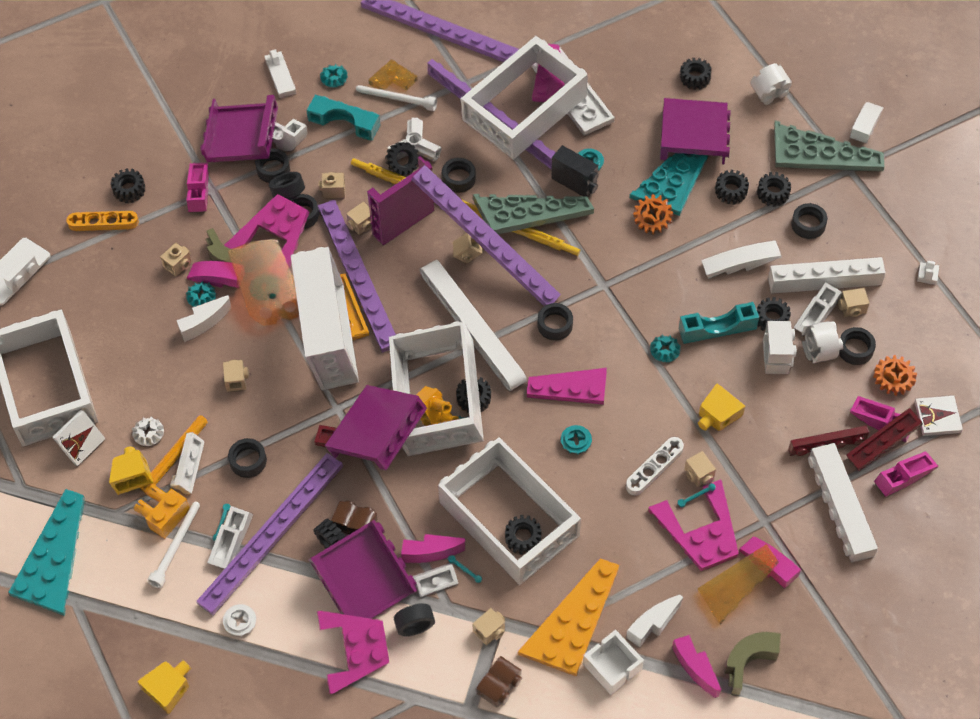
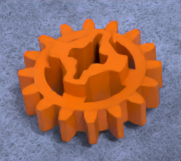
M652 194L650 199L645 196V201L639 200L640 206L635 205V210L637 211L633 212V216L636 218L634 219L635 224H639L640 230L645 228V233H648L649 230L652 231V235L655 234V230L662 233L661 228L668 229L667 223H672L670 218L673 217V212L670 211L672 210V205H667V199L662 201L661 195L655 198V195ZM650 209H651L652 212L656 215V219H655V217H654L652 214H650V213H651Z
M896 355L892 359L888 356L885 357V360L880 359L874 370L873 378H877L875 384H881L880 390L887 389V394L893 391L895 396H897L898 392H901L902 395L905 394L906 390L910 392L912 386L915 385L917 373L914 372L915 366H909L911 361L904 362V357L897 359Z

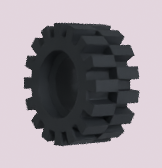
M692 58V61L687 59V63L684 61L680 67V81L683 82L684 86L687 85L689 89L693 87V90H696V87L699 90L702 89V86L704 88L707 87L711 80L712 68L710 64H706V60L701 61V58H698V60ZM692 71H698L702 74L699 76H693L689 73Z
M398 142L391 145L390 149L387 150L388 155H385V158H387L385 162L386 165H389V170L399 175L412 173L413 170L418 168L416 167L418 165V157L420 156L417 154L419 152L418 149L416 150L415 146L410 145L411 143ZM401 151L406 152L409 156L408 163L403 166L396 159Z
M127 168L125 172L120 170V174H114L115 178L112 177L111 188L116 199H119L120 202L124 200L125 203L131 200V203H133L135 198L138 201L140 199L139 196L143 197V192L146 189L143 177L139 171L135 172L134 169L129 171ZM127 183L135 184L133 187L129 189L121 188L123 185Z
M728 170L724 171V174L720 173L715 186L717 198H722L721 201L723 203L726 200L727 204H730L731 201L733 204H736L737 201L739 203L742 202V199L746 198L749 187L748 178L745 177L744 173L740 175L738 170L736 173H734V170H730V173H728ZM734 184L738 186L739 189L730 190L726 188L725 185Z
M769 172V176L764 174L760 178L757 195L759 200L762 199L761 202L763 204L767 202V206L773 204V207H776V204L781 206L782 202L785 204L789 199L791 182H788V177L784 179V174L778 176V172H775V175ZM774 186L779 188L781 191L771 192L767 188Z
M769 297L766 298V302L763 299L757 307L759 315L757 326H761V330L764 331L767 321H789L791 316L790 307H787L786 302L782 304V299L780 298L776 301V297H773L770 301ZM776 312L780 315V318L776 320L770 319L766 316V313Z
M480 377L477 381L478 391L481 393L479 398L480 410L483 412L484 408L487 409L488 404L491 403V387L486 380L483 382V378ZM462 379L461 383L457 385L458 388H456V399L458 406H461L463 411L467 409V413H469L466 380Z
M520 515V519L515 516L513 521L510 519L508 525H506L505 542L508 544L509 549L513 548L514 553L519 551V554L523 555V551L527 553L541 542L542 530L540 529V524H536L535 518L531 520V516L527 515V518H524V515ZM520 529H526L530 531L531 537L528 540L522 541L517 539L515 534Z
M328 518L313 529L316 538L320 540L325 549L345 538V534L341 532V529Z

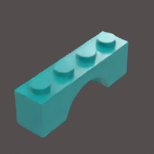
M315 94L307 108L308 121L325 126L334 120H345L355 127L357 137L373 141L381 126L379 114L360 109L357 106L347 105L325 96Z
M754 302L735 305L732 310L718 317L707 318L699 313L680 316L678 329L683 344L756 330L759 315Z

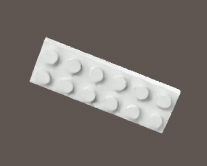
M560 48V54L564 56L566 59H569L563 52V50ZM536 62L531 67L537 73L538 63ZM588 83L587 97L567 113L584 136L613 123L615 118Z

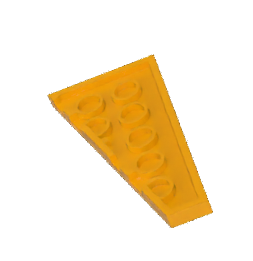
M600 558L520 648L518 655L577 677L584 654H586L620 565Z

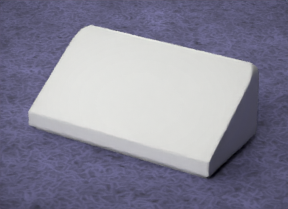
M451 563L412 576L417 583L416 589L419 597L459 584Z

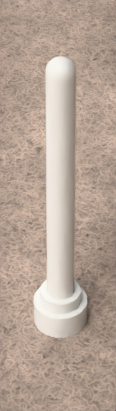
M361 85L356 87V91L360 93L422 105L429 111H435L437 106L436 97L429 96L423 99Z
M198 502L192 503L157 570L149 575L147 582L150 585L162 588L165 582V572L200 507Z

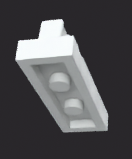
M276 49L270 51V55L265 56V61L279 98L296 94V89L282 52H277Z
M193 432L186 434L177 473L172 476L170 487L180 490L185 495L192 494L205 442Z

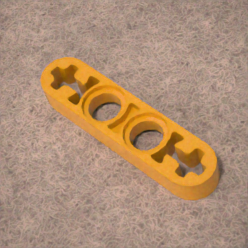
M134 211L75 212L69 214L66 219L68 227L72 231L129 230L136 228L139 224L138 216ZM110 218L117 219L114 223H107ZM91 219H98V222L95 224L89 223Z

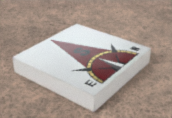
M954 396L915 399L917 415L923 423L920 426L922 436L962 432L963 429Z
M82 410L52 437L73 464L77 466L106 439Z

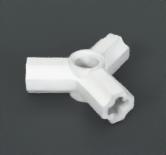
M411 118L407 121L406 139L400 142L411 143L410 145H414L415 149H418V155L436 161L441 153V147L423 139V121L418 118ZM401 151L398 153L396 159L399 160L401 158H404L408 156V154L404 151Z

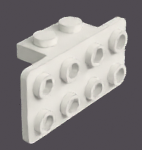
M22 238L0 260V306L4 305L51 257L48 251L27 238Z

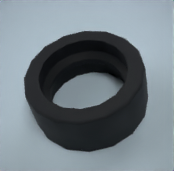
M272 148L269 159H256L255 161L257 175L266 183H270L278 175L290 172L288 156L280 149ZM277 160L283 163V166L277 171L270 172L262 169V166L268 161Z
M457 157L450 159L443 165L442 181L453 192H466L475 184L476 170L471 161ZM460 169L467 171L469 177L465 180L455 181L450 179L448 174L453 170Z
M286 172L273 178L269 183V188L273 198L278 194L286 199H290L302 193L305 189V184L299 172Z
M299 194L288 199L299 206L303 205L312 208L304 229L315 225L319 218L317 201L312 196Z
M802 204L794 210L791 222L792 229L802 238L815 239L825 231L828 220L827 213L817 204ZM803 215L814 216L820 221V225L816 227L804 226L800 223L799 217Z
M551 303L544 306L539 311L537 327L540 334L549 340L555 341L569 336L573 328L572 311L567 306L559 303ZM550 315H560L567 322L562 328L552 329L545 325L544 319Z
M852 327L842 333L840 338L843 342V349L839 351L840 357L852 365L867 363L872 358L876 348L874 336L868 330L860 327ZM850 339H859L867 345L868 350L861 354L854 353L846 347L845 343Z
M245 438L238 440L231 446L228 452L230 467L240 477L250 478L257 476L266 467L267 458L264 447L255 439ZM248 449L258 452L259 459L255 464L245 467L236 463V457L240 452Z
M424 603L407 606L398 611L393 617L397 632L401 636H414L423 633L435 624L431 606Z

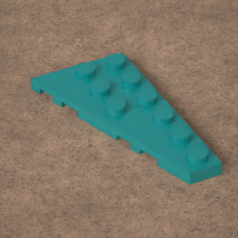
M675 153L664 161L646 181L644 180L639 188L635 191L633 190L629 198L636 201H645V196L650 199L652 194L655 195V198L661 195L662 201L667 199V205H672V210L670 211L680 216L709 155Z
M65 489L8 592L10 596L65 616L66 600L69 595L68 588L72 578L76 554V542L79 537L78 530L85 502L84 495Z

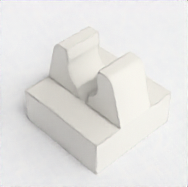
M933 261L921 262L917 282L936 285L939 266L935 265Z

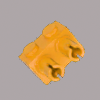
M425 386L416 394L427 407L420 418L424 426L459 420L458 416L451 414L452 405L450 402L442 399L443 395L437 388L433 389Z
M152 485L151 488L153 490L149 488L147 496L159 503L153 508L143 500H139L138 503L140 505L136 503L134 511L146 517L145 519L150 530L166 539L188 513L190 506L187 498L173 489L166 493L156 485Z

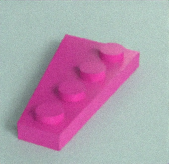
M548 44L550 47L560 52L559 45ZM539 63L532 101L545 103L565 86V83Z
M607 368L529 377L527 398L604 405Z

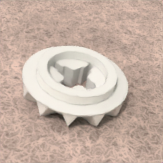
M143 417L132 428L134 440L142 446L156 444L164 434L163 425L158 419L156 420L152 417L147 419ZM150 426L151 431H149L148 434L145 436V432L143 430H147V428Z
M237 604L225 612L223 625L232 636L239 635L242 637L244 634H250L253 627H255L256 614L251 607ZM243 616V620L246 623H240L237 626V622L234 619H240Z

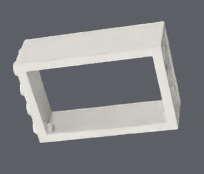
M535 36L461 98L462 119L514 160L587 97L588 74L584 69L577 67L570 59L562 56L558 50L550 47L546 41ZM537 62L566 85L512 130L484 109L483 106Z
M319 247L315 250L300 251L291 255L305 357L321 390L359 383L344 284L329 247Z
M62 309L0 329V383L13 429L22 447L53 437L80 410L84 411L93 423L98 422L72 334ZM62 335L81 399L20 419L1 354Z
M464 321L453 322L443 326L438 325L424 330L418 329L405 334L399 333L389 337L393 390L410 394L407 360L463 349L470 417L414 428L402 446L407 456L484 441L474 344Z
M500 437L495 441L488 442L481 452L474 453L467 463L459 465L453 474L449 477H444L439 482V503L519 585L580 536L581 518ZM497 466H500L559 525L558 528L518 561L457 499Z

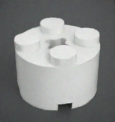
M777 64L766 66L759 71L761 74L758 77L754 76L751 79V86L765 105L772 103L777 97H786L789 94L788 89L792 84L780 64L779 66Z
M833 321L807 325L802 330V336L805 335V341H802L804 353L809 361L813 360L812 363L836 359L839 351L843 349V342L841 338H838L837 326Z

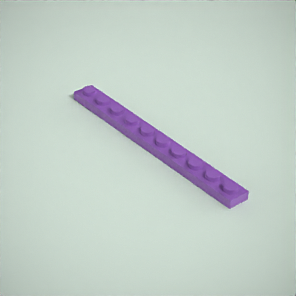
M393 0L361 1V7L501 62H505L519 50Z
M433 59L427 62L428 74L461 99L471 90L465 82L460 81L452 72L447 71L442 64L437 63ZM490 101L483 106L484 109L513 130L518 126L516 121L508 118L503 111L495 108ZM536 140L525 149L547 167L552 168V156L556 152L547 148L542 141Z
M426 165L412 177L411 180L543 306L554 303L561 294Z
M335 200L320 204L318 209L380 350L382 353L389 351V337L396 334Z
M326 453L196 601L197 604L211 615H214L342 469L343 464Z

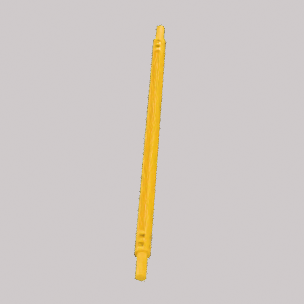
M355 158L351 160V165L393 184H397L406 178L372 163L367 164ZM462 200L483 220L476 205ZM531 227L512 231L556 250H564L576 256L581 251V249L566 244L564 240Z

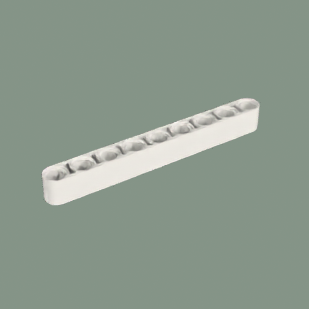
M435 260L420 268L423 279L456 322L464 321L473 339L475 348L507 390L511 391L527 382L522 369L440 262Z

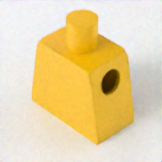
M717 383L700 406L699 415L702 418L697 422L698 426L704 431L710 426L721 431L743 416L745 405Z
M126 447L124 454L114 457L112 461L109 484L117 495L153 484L147 460L141 451L136 450L134 447Z
M184 660L175 668L165 661L137 682L142 691L165 712L170 714L189 688V684L184 676L191 670V667Z

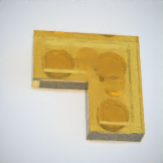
M391 59L369 79V85L375 89L385 90L394 82L407 91L418 81L417 75Z

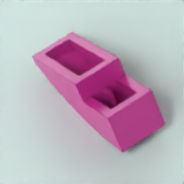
M208 162L190 163L186 200L188 212L207 211Z
M201 261L193 263L187 279L199 283L202 281L204 283L210 282L212 286L223 288V285L239 288L245 275L243 265L236 263Z
M860 396L857 397L850 410L851 414L878 431L900 415L895 413V408ZM908 435L902 441L907 442L910 435Z
M925 451L898 462L893 468L880 472L874 482L885 497L923 478L935 470L938 465Z
M425 534L424 541L403 539L401 558L404 563H425L442 560L450 555H457L465 551V538Z
M754 536L739 549L768 578L770 576L773 577L784 589L800 574L801 569L789 558Z
M690 635L673 640L672 649L687 674L704 691L714 698L719 697L721 688L706 652H696Z

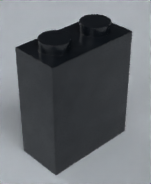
M562 145L552 156L551 179L583 197H589L591 193L594 194L598 188L597 179L599 177L598 165Z

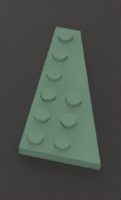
M776 120L774 122L775 167L884 171L883 152L867 147H855L850 142L844 141L842 143L835 141V138L810 130L806 132L798 130L796 126L790 125L788 127Z
M473 194L472 198L484 222L497 234L594 214V207L588 197L565 196L564 199H554V196H546V198H537V195L497 197L496 194H489V197H480L479 194Z

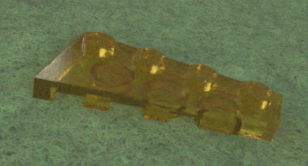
M766 544L697 589L721 625L727 615L738 607V604L744 597L748 596L753 591L752 589L779 562Z

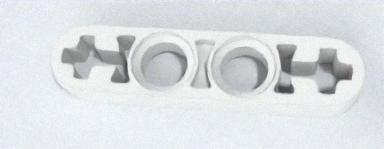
M677 437L668 439L627 479V492L634 496L641 494L682 454L683 441ZM671 445H678V449L674 448L670 454L668 453L671 450ZM664 456L667 462L663 464L658 463L656 458ZM651 469L654 474L652 476H645L643 470ZM640 478L641 481L639 482V486H635L634 488H632V483L636 484Z

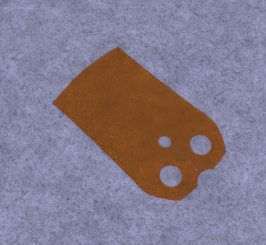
M277 238L250 242L228 250L248 313L256 322L263 326L277 324L280 319H287L289 321L299 317L294 277ZM274 293L276 298L270 299L269 294ZM285 302H293L296 306L293 312L286 311L284 309ZM262 308H269L272 312L271 317H261L260 310Z

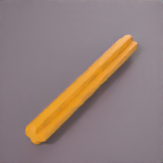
M199 415L152 470L153 484L140 487L144 493L147 494L149 488L152 490L151 486L156 485L180 457L186 434L193 432L198 435L208 422L205 417Z

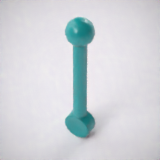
M709 484L707 488L686 499H679L678 506L683 508L687 502L708 491H714L716 489L715 484Z
M228 503L223 505V514L216 534L212 537L214 541H216L220 527L225 521L227 512L230 510L231 506Z
M454 555L448 556L449 563L457 565L473 577L476 583L482 581L480 575L474 574L459 563Z

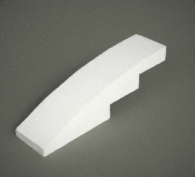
M769 241L726 251L703 259L702 263L707 277L711 278L724 272L729 275L744 268L749 271L782 256L776 241Z

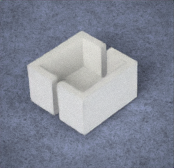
M767 321L763 338L765 374H788L790 367L794 365L796 345H793L792 340L795 339V329H791V321Z
M614 630L601 641V646L597 644L584 654L583 665L610 695L622 687L626 679L629 681L643 669L644 663L641 656L617 630Z

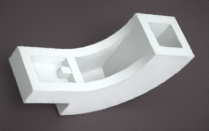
M292 119L285 127L276 122L272 142L280 150L292 151L306 138L307 126L295 119Z

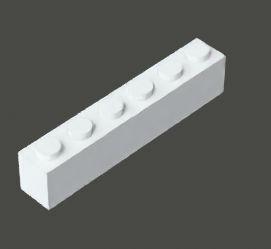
M882 257L774 265L770 267L768 281L771 294L821 290L825 282L836 289L882 285L886 272Z
M835 443L812 448L808 457V463L815 471V480L817 485L821 486L822 498L825 503H828L830 508L829 515L831 520H834L836 523V532L844 543L845 555L849 556L851 563L874 557L878 547Z

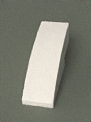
M866 102L852 128L850 138L867 143L882 113L883 107Z
M825 282L794 328L802 333L805 326L824 322L841 298L842 292Z
M228 295L192 308L193 315L177 320L184 342L212 328L230 311L232 307Z
M230 507L226 521L220 527L207 563L224 569L229 565L244 539L253 517L252 513Z
M678 595L669 598L646 611L627 630L626 638L641 647L651 632L659 636L681 607L683 596Z

